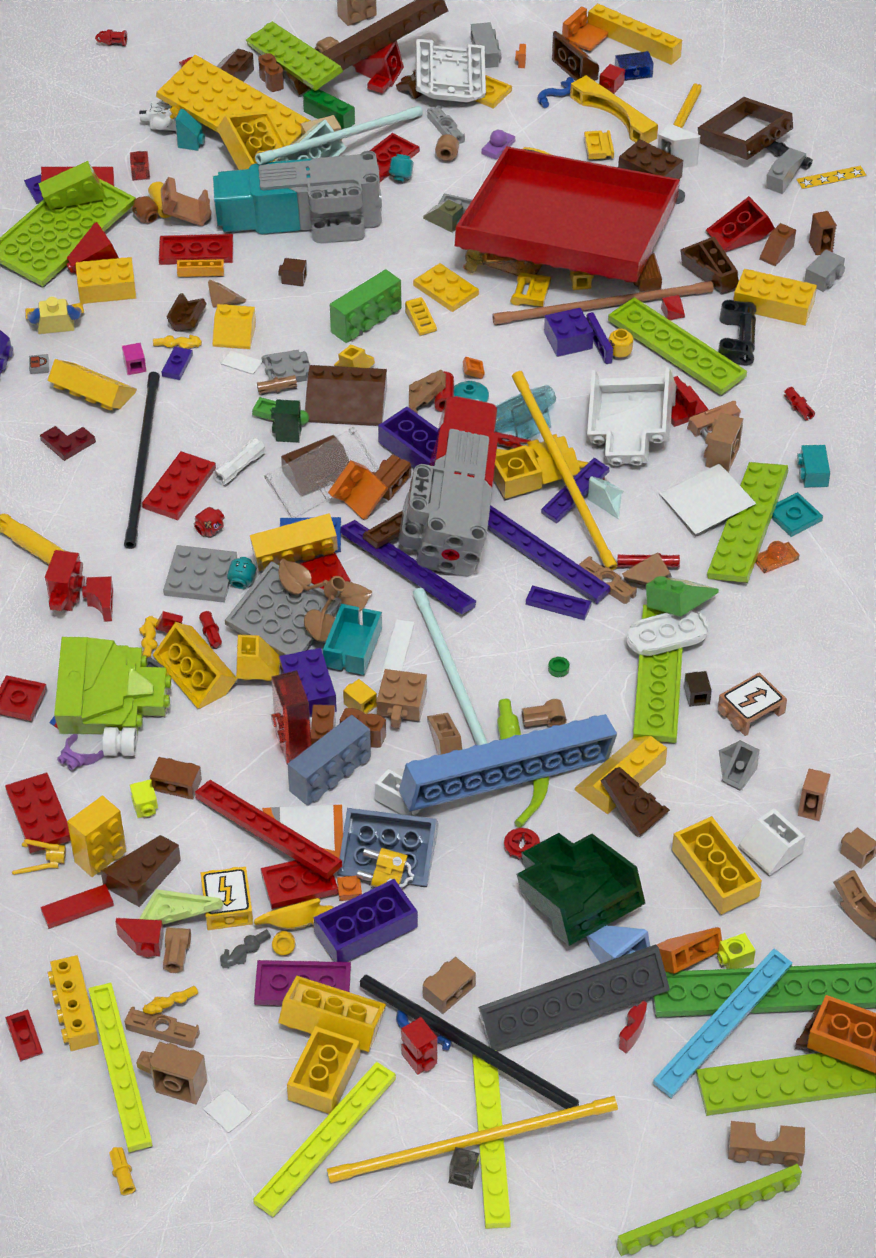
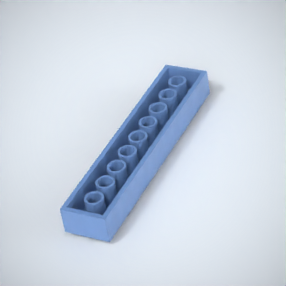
M604 714L591 716L579 721L574 720L559 726L554 725L539 731L534 730L523 735H514L503 740H494L483 745H474L467 749L453 750L442 755H433L422 760H413L405 765L399 792L410 812L602 763L609 759L617 733L607 715Z

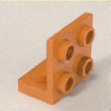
M581 6L563 22L562 35L578 47L591 51L608 36V31L588 24L587 8Z
M350 460L328 493L332 497L344 501L362 519L366 520L384 496L388 487L366 466Z

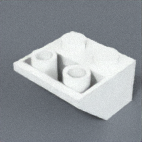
M669 123L658 135V148L682 159L683 168L698 164L700 135Z
M402 768L387 769L375 783V800L402 815L416 816L421 809L409 812L399 792L404 770Z
M773 808L757 819L740 842L739 848L767 874L771 875L803 853L805 835Z

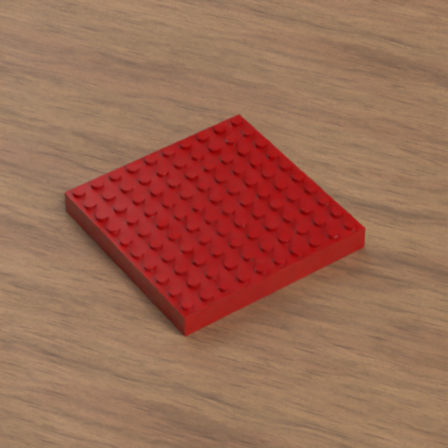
M506 146L456 225L454 246L464 250L471 249L480 253L496 254L499 257H511L519 261L526 260L535 264L551 265L554 268L561 267L574 272L581 271L589 275H601L609 279L616 278L629 283H637L677 202L680 179Z

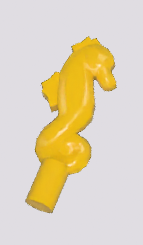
M168 335L164 338L153 339V346H166L168 348L178 345L180 348L189 349L202 345L200 338L189 335V338L179 337L174 339L173 336Z
M153 616L145 618L144 625L139 628L140 633L145 636L141 641V645L144 648L143 655L147 656V658L151 657L152 650L158 646L157 641L153 640L156 637L155 628L158 619Z
M192 986L181 992H173L169 997H155L150 1003L144 1005L143 1012L149 1015L161 1013L163 1009L171 1007L174 1002L181 1004L186 1002L188 998L197 995L198 989L196 986Z

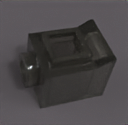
M455 1147L450 1162L448 1183L473 1189L479 1170V1153Z

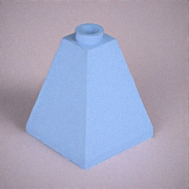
M606 925L587 936L590 949L600 964L650 947L648 931L645 929Z

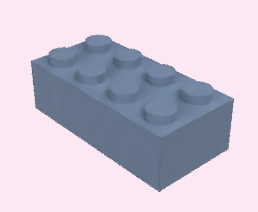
M350 715L287 764L289 791L307 806L319 800L326 791L334 788L340 780L351 775L354 769L369 760L371 757L370 728L353 715Z

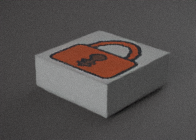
M48 354L29 356L30 374L49 372Z

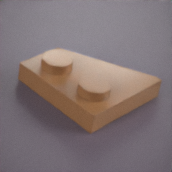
M442 370L431 373L409 385V408L418 413L417 407L424 401L428 404L435 395L446 388V374Z

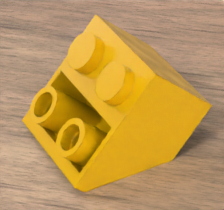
M238 635L236 679L279 680L280 655L259 635Z

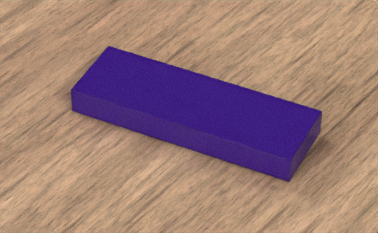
M594 312L587 313L586 319L594 332L593 342L604 363L611 364L613 348Z
M532 585L525 605L585 621L592 601Z

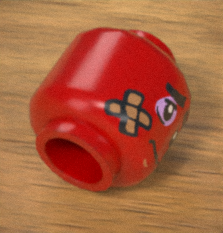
M207 507L195 516L193 524L201 536L211 537L222 530L225 517L219 509L215 510L212 507Z

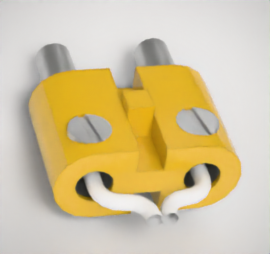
M368 848L364 849L363 856L377 859V865L374 874L359 870L357 878L371 881V886L375 888L392 879H395L400 887H405L410 880L413 881L414 874L411 873V865L407 862L408 855L381 848L380 852ZM405 866H407L408 874L411 877L406 878L404 883L401 884Z

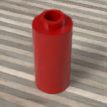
M443 371L446 374V388L435 395V408L440 412L443 411L446 399L454 397V376L446 371Z

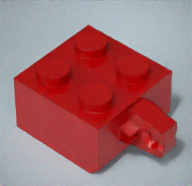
M61 550L54 551L45 574L50 610L72 611L75 603L79 602L80 589L85 585V576H82L83 562H80L79 553Z

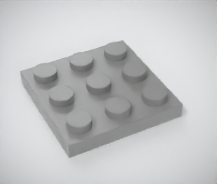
M176 545L163 589L164 596L225 603L230 586L227 573L231 561L237 559V552Z

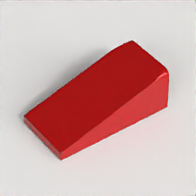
M28 1009L5 1017L20 1061L43 1054Z

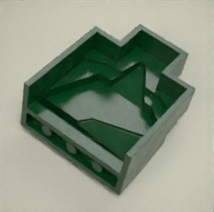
M557 833L521 852L525 870L516 874L521 893L529 899L532 905L551 919L554 934L569 946L646 904L637 866L594 834H590L572 843L562 834Z

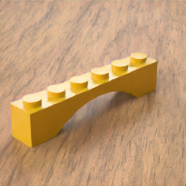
M587 75L571 83V99L582 106L598 108L616 116L626 126L629 137L633 142L636 143L641 139L650 143L657 139V123Z

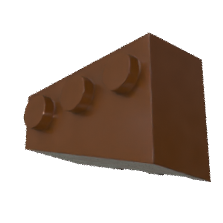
M714 236L680 249L682 266L705 282L712 281L715 289L724 293L737 287L739 282L738 270Z
M159 835L101 870L103 885L106 884L108 890L140 907L181 861L179 845Z

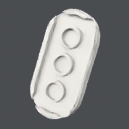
M693 610L681 617L664 613L635 621L627 631V644L634 652L646 656L700 643L706 638L709 626L708 621L702 613L692 612Z

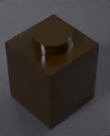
M707 671L685 673L684 690L689 707L710 704L712 689Z

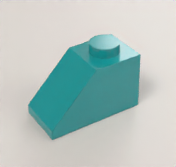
M180 109L175 119L178 148L198 151L201 144L205 142L202 125L184 109Z

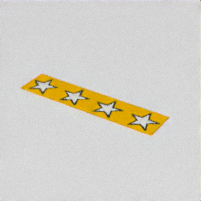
M860 165L798 178L797 181L802 189L866 176V173Z

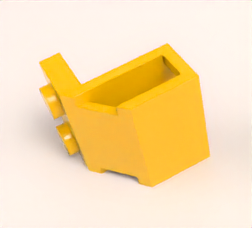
M553 434L572 476L577 475L580 472L575 450L573 447H568L565 436L557 437V434ZM539 439L527 442L529 450L542 470V484L563 479L545 442H539Z

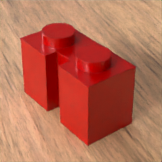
M420 1017L401 1028V1039L404 1042L401 1044V1054L417 1075L431 1070L437 1064V1036Z

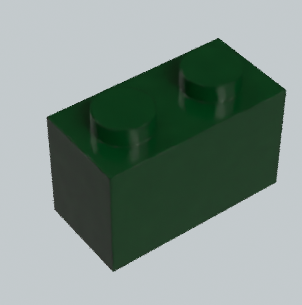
M277 399L275 407L271 409V419H275L272 423V433L276 434V441L300 443L302 431L300 401Z

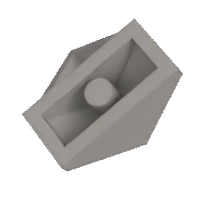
M739 740L719 750L722 781L742 790L757 770L760 749Z

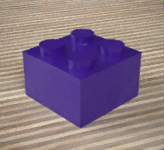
M581 308L545 315L544 334L557 357L593 349L594 332Z

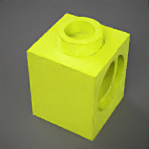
M743 933L720 941L717 958L719 963L724 965L726 969L743 968L754 964L756 950L747 935Z

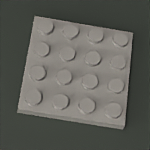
M271 561L227 616L225 625L243 635H259L280 656L306 651L314 641V638L304 626V617L312 609L321 612L329 598L324 595V590L321 588L309 591L303 589L298 595L288 592L280 582L278 574L279 565ZM338 597L333 599L325 614L333 616L340 607L342 600Z

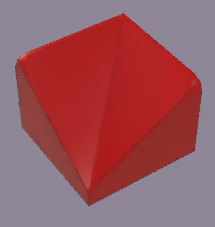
M679 295L662 298L661 309L668 320L685 317Z

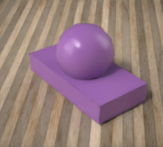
M499 129L493 131L490 135V141L482 148L481 154L497 160L505 147H510L515 142V136Z

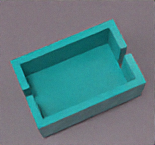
M346 604L340 605L323 648V656L328 668L342 670L344 667L347 672L365 675L382 630V612L363 608V625H360L359 607Z

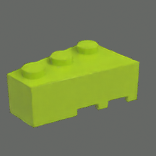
M88 161L38 183L43 199L50 210L107 199L102 183Z

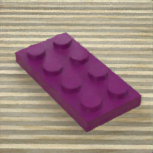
M257 960L254 1004L282 1005L283 999L296 976L350 992L351 962Z

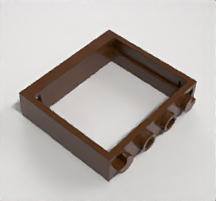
M742 97L697 127L698 135H700V144L748 160L793 129V115L791 112ZM748 115L771 123L746 141L723 133Z

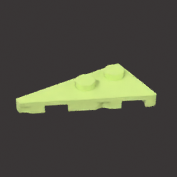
M156 889L139 919L162 920L163 924L221 909L224 903L220 898Z

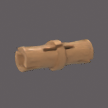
M295 375L284 378L274 377L273 380L257 382L258 393L260 395L274 391L276 393L281 392L280 390L297 387Z

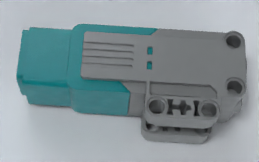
M364 151L357 155L267 162L260 165L256 163L252 164L249 169L218 172V175L213 176L217 226H223V232L255 229L259 234L312 230L314 242L328 243L362 239L365 236V228L376 227L382 223L379 167L376 154L373 151Z

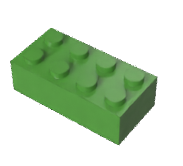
M385 269L330 303L331 333L347 343L359 335V330L362 329L365 332L393 313L398 312L402 308L401 279Z

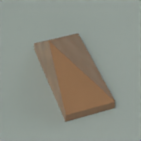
M209 280L208 286L213 308L217 307V304L234 305L245 303L246 299L221 283Z

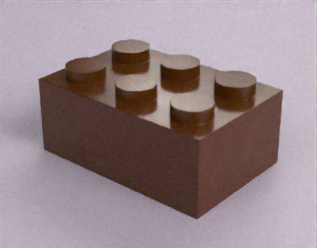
M639 139L619 156L618 168L680 179L683 172V160Z

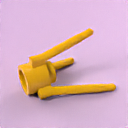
M25 839L22 843L23 847H28L27 844L46 848L43 850L46 851V860H50V863L13 870L12 874L16 875L47 868H58L59 863H65L66 845L48 844Z

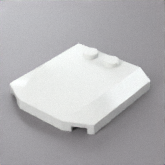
M416 39V91L432 99L470 102L485 97V46L467 44L465 49L433 45V40Z

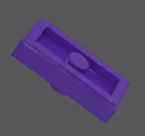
M41 174L24 180L36 204L43 200L38 184L41 183Z
M174 346L161 371L162 377L180 380L193 356V350Z

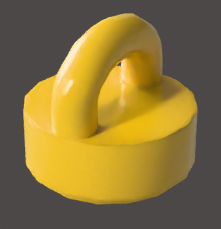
M278 932L273 938L272 948L279 955H288L294 950L295 938L290 932Z

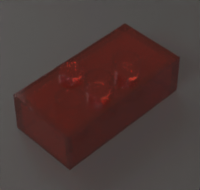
M297 671L271 676L274 714H271L273 727H275L286 764L311 746L309 702Z

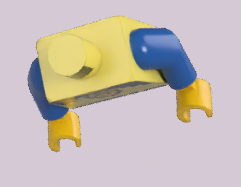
M49 297L46 301H40L38 308H25V319H28L32 324L38 325V334L75 331L73 320H77L81 313H84L83 304L68 305L66 299Z

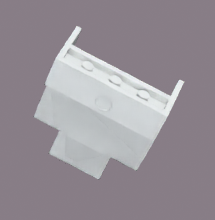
M666 367L665 376L599 379L596 370H592L587 435L591 443L601 445L606 442L605 457L609 464L620 466L628 463L632 465L648 463L649 441L654 443L669 441L672 406H675L676 383L670 367Z

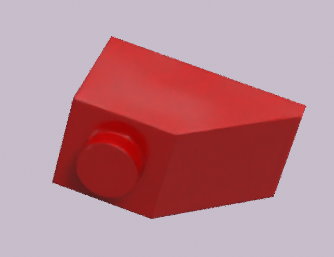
M116 918L117 935L136 955L160 957L164 936L162 920Z

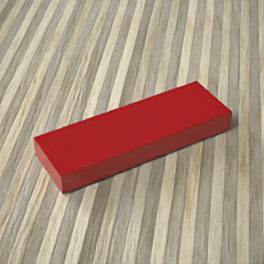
M106 884L40 908L48 929L114 906Z

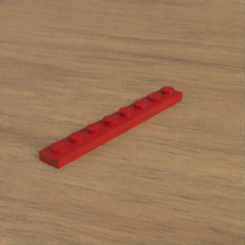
M207 781L195 791L196 799L325 879H329L342 867L341 859L214 781Z

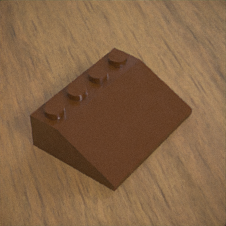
M310 365L305 411L309 415L308 422L378 426L383 422L387 392V369Z

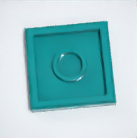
M797 492L777 502L771 519L792 537L823 521V515Z

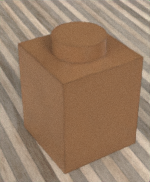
M858 827L851 833L848 832L843 836L840 853L860 869L876 857V841Z

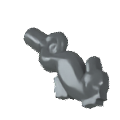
M266 929L255 936H246L244 944L236 946L230 955L229 950L225 949L224 954L220 956L222 968H229L236 964H245L246 953L256 951L260 943L271 938L269 931Z

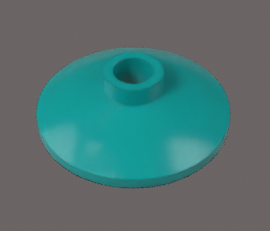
M464 381L454 386V397L458 396L487 402L489 399L488 389L479 382Z

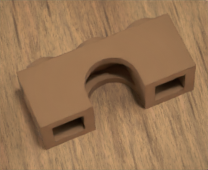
M731 1121L728 1159L737 1162H760L765 1165L772 1163L784 1164L788 1167L798 1164V1166L803 1165L805 1155L804 1127L780 1125L778 1138L774 1141H764L756 1134V1123Z

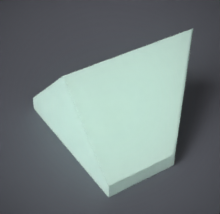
M591 476L589 479L588 500L619 519L623 490L609 481Z

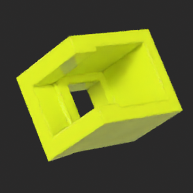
M151 779L129 784L137 818L156 814L155 809H158V804Z

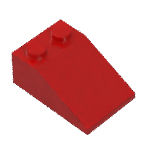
M748 196L708 227L706 232L711 237L714 236L723 250L727 252L763 239L775 227L769 216Z

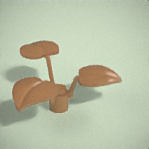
M285 559L280 561L278 569L279 579L282 586L288 592L298 595L303 589L309 591L324 586V595L329 599L322 611L312 609L304 617L306 630L319 642H326L335 620L332 615L325 614L333 599L338 597L342 600L341 604L359 607L361 611L372 594V591L368 588L345 581L340 576H334L329 582L324 580L322 583L308 586L311 583V575L304 566Z

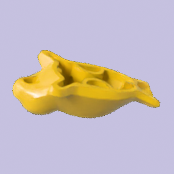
M316 898L267 912L254 920V925L271 924L281 929L296 930L311 924L314 925L315 916L334 907L331 905H320V899Z

